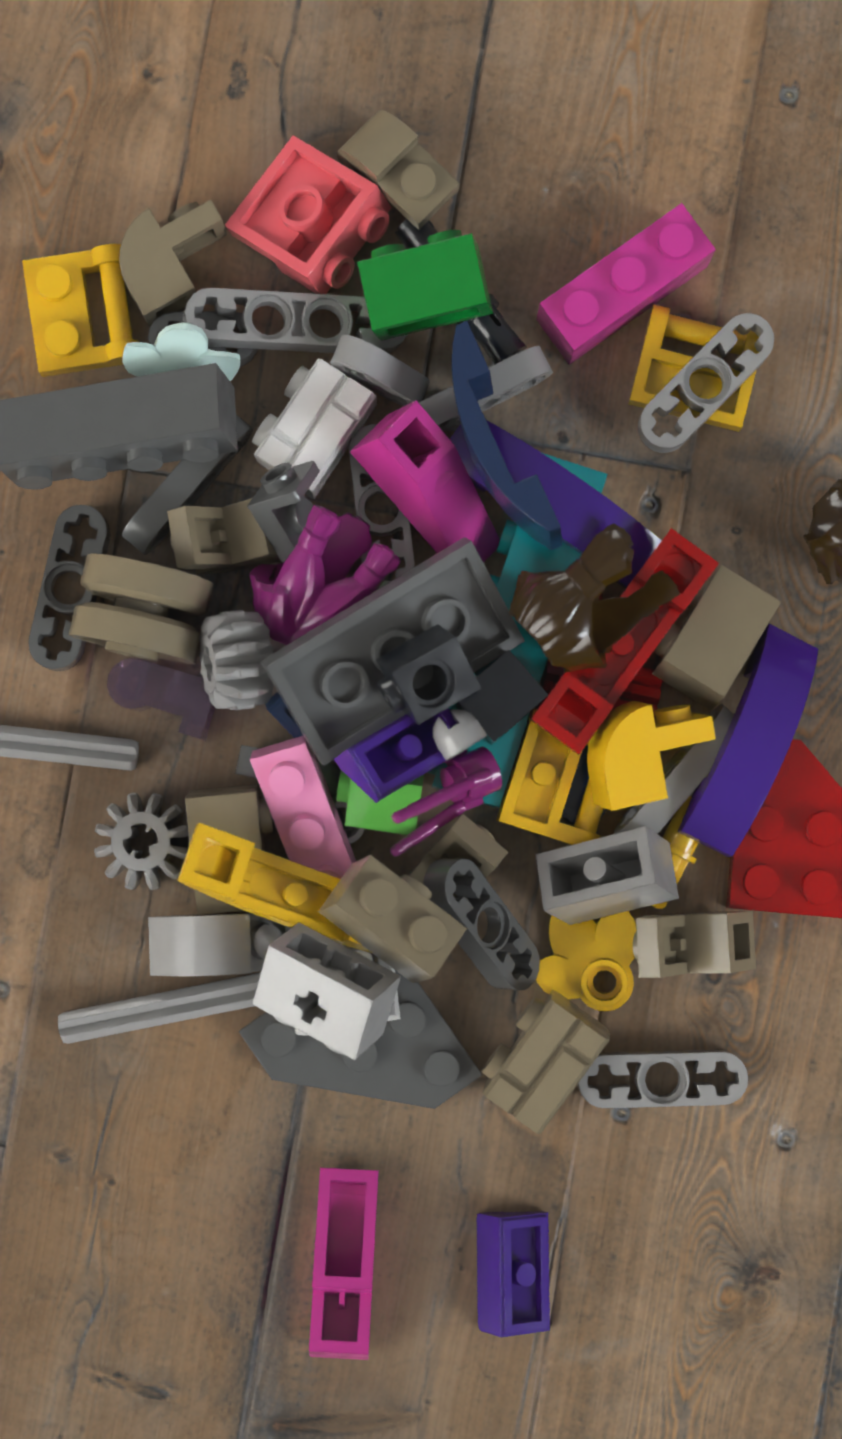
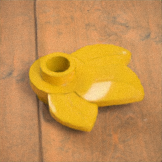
M626 911L601 917L597 923L594 920H589L572 925L551 915L548 933L554 955L540 960L536 982L547 994H550L552 990L557 991L567 999L581 998L587 1006L598 1011H612L624 1005L630 998L634 986L633 973L629 965L635 958L632 945L636 932V923L631 913ZM600 971H609L616 978V985L609 992H601L594 986L593 978Z

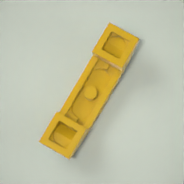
M202 823L196 824L177 881L265 919L290 928L297 923H301L339 944L372 953L318 912L341 879L254 848L255 843Z

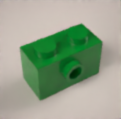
M461 230L438 232L427 238L428 244L410 249H405L403 244L382 246L371 251L370 259L357 262L371 328L381 341L493 314L479 246L472 233L462 235Z

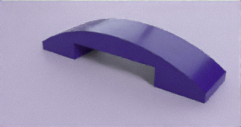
M486 420L514 483L537 474L561 526L562 542L582 555L595 534L604 531L605 527L614 523L626 530L634 543L631 546L634 551L632 573L615 582L627 588L661 540L622 508L579 477L519 438ZM460 424L450 440L455 445L474 486L485 493L486 490H489L472 461Z
M771 624L767 625L757 642L743 675L749 680L708 777L704 778L694 791L678 829L679 833L727 857L734 855L761 809L788 752L810 691L817 663L818 648Z

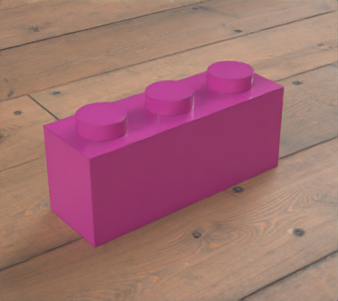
M681 203L539 304L536 320L570 365L651 308L653 304L658 303L706 269L716 249Z

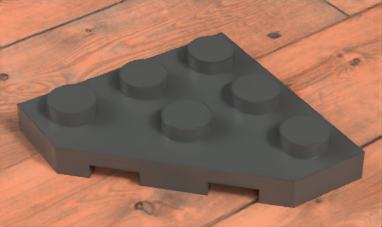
M396 970L395 973L401 976L397 988L400 1019L387 1021L383 1035L356 1060L344 1054L333 1052L324 1043L309 1035L295 1034V1027L280 1023L267 1012L239 1031L272 1080L435 1109L482 1076L481 1071L420 983L410 982Z

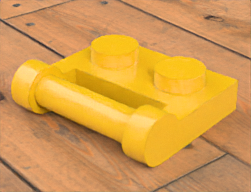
M105 244L87 251L22 260L38 371L42 377L123 365V351L126 344L139 342L133 339L125 283L120 269L119 255L121 244ZM100 272L110 343L102 346H95L85 274Z
M653 304L628 404L645 408L693 358L692 356L661 349L664 336L705 346L723 327L669 314L670 308ZM737 331L733 332L738 340L729 353L741 355L748 349L755 354L759 353L754 346L759 338L755 332L750 331L746 335H742ZM701 368L690 375V388L696 396L703 399H711L720 394L722 382L715 371ZM731 368L735 377H737L741 373L740 371ZM756 371L720 406L705 424L736 432L742 429ZM674 390L670 395L678 398L680 401L669 415L680 417L689 407L682 401L678 391ZM689 408L694 418L701 414Z
M533 709L530 712L496 821L569 845L600 838L601 836L596 834L604 808L594 805L589 779L574 827L560 822L581 753L577 755L531 721V717L537 711V709Z

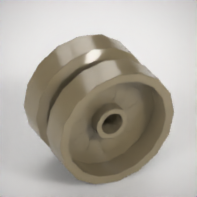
M87 554L81 584L91 594L113 600L114 605L85 602L75 606L69 636L104 646V649L107 651L155 662L161 659L177 663L196 664L200 648V633L189 624L170 619L169 614L187 617H198L206 614L214 584L199 576L152 563L105 554Z

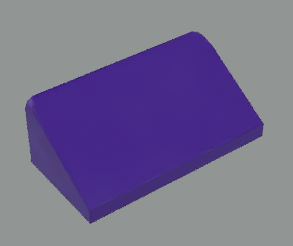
M449 708L419 725L406 714L346 749L334 760L339 768L377 803L445 762V758L434 741L433 727L438 717H441L448 729L457 723L454 721Z
M484 1212L477 1214V1309L479 1330L501 1338L550 1331L548 1212Z

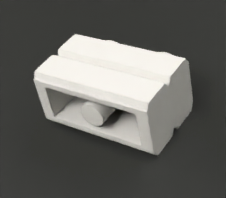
M319 358L310 370L302 365L296 371L284 392V395L290 398V401L279 417L270 413L264 419L252 440V443L259 446L254 453L256 461L267 470L282 463H291L293 467L314 461L320 472L305 493L313 499L316 498L349 448L354 434L363 427L377 406V397L372 391L352 378H348L344 373Z

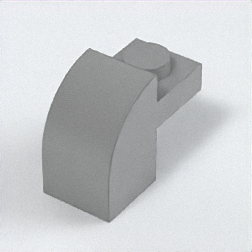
M250 912L148 917L150 976H216L250 974L262 971L268 946L285 933V925Z

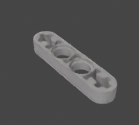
M205 288L197 291L188 300L183 315V322L192 323L203 329L208 338V346L320 353H334L341 336L350 334L353 323L351 311L358 312L355 324H370L366 300L363 296L228 288ZM205 304L215 305L216 315L234 317L237 309L236 305H244L245 307L240 321L242 333H235L233 331L236 320H220L215 330L205 329V321L195 318V315L202 313ZM262 306L274 307L283 317V329L274 335L262 334L253 325L252 313L254 310ZM321 309L333 312L340 320L341 328L339 334L332 338L319 337L310 327V315L316 310ZM362 327L355 334V337L365 340L389 354L397 350L407 336L404 335L381 341L372 331V328Z

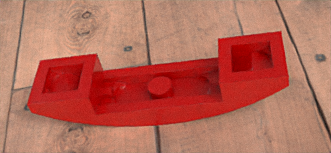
M671 528L620 597H629L644 587L651 575L661 570L676 583L680 595L670 602L661 605L649 617H644L628 634L615 643L610 653L606 654L608 665L606 668H588L563 673L530 720L579 755L614 708V704L719 563Z

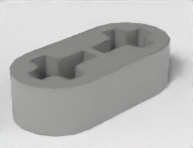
M350 335L341 336L330 362L333 367L382 397L402 406H406L416 400L418 403L421 402L430 383V380L423 374L381 348Z

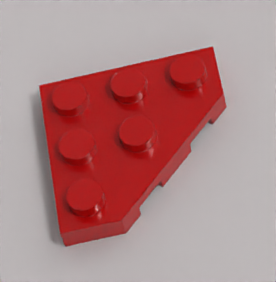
M792 739L782 766L761 809L734 855L730 857L726 908L842 918V788L802 740Z

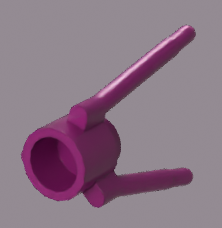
M482 746L470 752L464 750L455 757L443 762L448 766L440 771L443 788L392 814V821L399 824L449 800L455 802L394 844L390 849L391 855L395 857L400 856L465 811L483 804L484 796L501 789L502 776L496 759L486 747Z

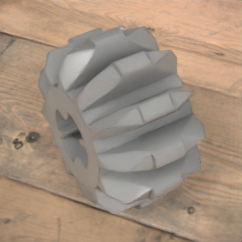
M243 610L220 612L219 615L206 617L201 626L202 631L199 636L200 653L198 655L201 660L200 674L203 675L204 690L209 695L210 702L216 709L230 710L253 709L256 705L267 704L272 695L274 684L260 661L273 654L274 646L270 643L269 628L264 624L263 618L258 612H244Z
M130 793L127 795V805L130 814L127 815L120 806L111 803L106 810L117 822L116 826L97 824L95 827V833L111 837V845H103L94 849L95 856L97 858L111 855L116 857V860L105 870V875L108 878H114L120 875L126 867L128 868L125 878L126 889L135 890L137 888L143 871L146 884L150 890L160 889L161 887L158 868H161L171 879H178L180 869L170 859L172 855L185 859L188 848L176 846V838L189 836L188 825L176 828L171 826L183 812L179 805L175 804L169 807L162 816L159 815L163 804V796L161 794L152 793L144 812L139 794ZM142 825H147L145 832H156L158 837V843L149 847L150 856L147 858L141 857L142 850H132L130 840L139 836L138 827Z

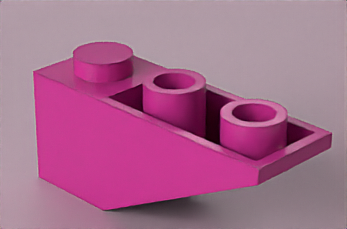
M417 400L387 414L350 451L352 456L436 553L465 537L472 541L484 563L498 548L500 538L455 445Z

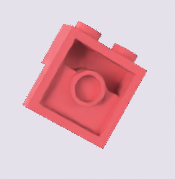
M293 135L224 226L233 237L273 261L283 274L315 294H327L331 287L339 289L350 280L355 268L353 258L365 242L375 243L384 235L389 225L388 212L392 207L378 185Z

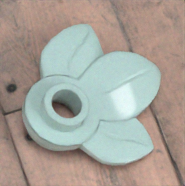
M181 322L166 326L160 331L154 345L143 342L127 343L123 351L122 362L128 373L134 376L217 363L231 381L240 368V355L208 349V338L203 329L192 323Z

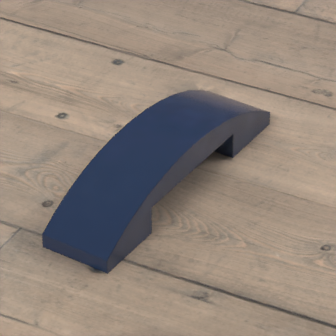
M468 321L456 325L453 340L452 379L460 424L472 461L493 498L523 531L551 551L562 547L561 526L537 474L517 483H514L478 404V400L494 394L490 370Z

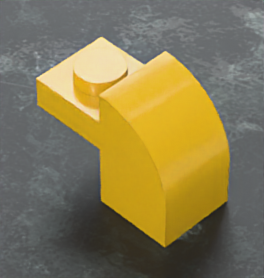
M637 701L627 702L613 709L592 736L588 746L587 768L594 805L613 811L667 799L668 795L660 751L715 740L712 716L691 712L690 705H676L655 710L656 720H654L652 704Z

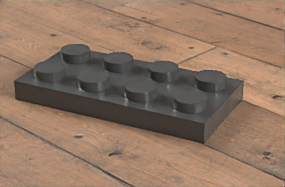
M463 537L260 662L317 760L325 766L346 749L406 715L402 710L395 714L381 694L377 682L385 677L376 661L377 658L439 624L456 636L475 673L502 656L506 651L512 650L525 642L512 616L509 615V610L471 540ZM433 664L425 665L415 673L412 681L413 689L422 688L430 682L434 672Z

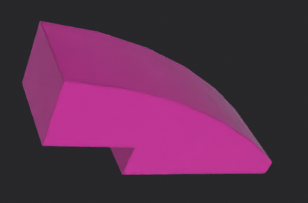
M320 1168L312 1281L310 1357L369 1360L379 1171Z

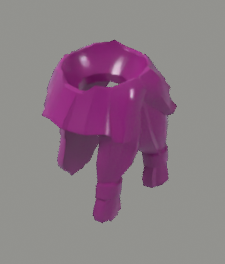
M314 504L308 515L306 526L298 538V544L286 561L280 564H260L251 570L250 579L253 589L254 611L258 612L263 618L264 624L269 628L271 639L288 645L376 591L385 581V578L398 568L401 559L394 554L393 550L385 545L374 543L371 547L373 540L369 533L370 525L359 516H354L349 512L337 516L336 513ZM370 549L365 562L356 570L354 576L345 578L353 563Z

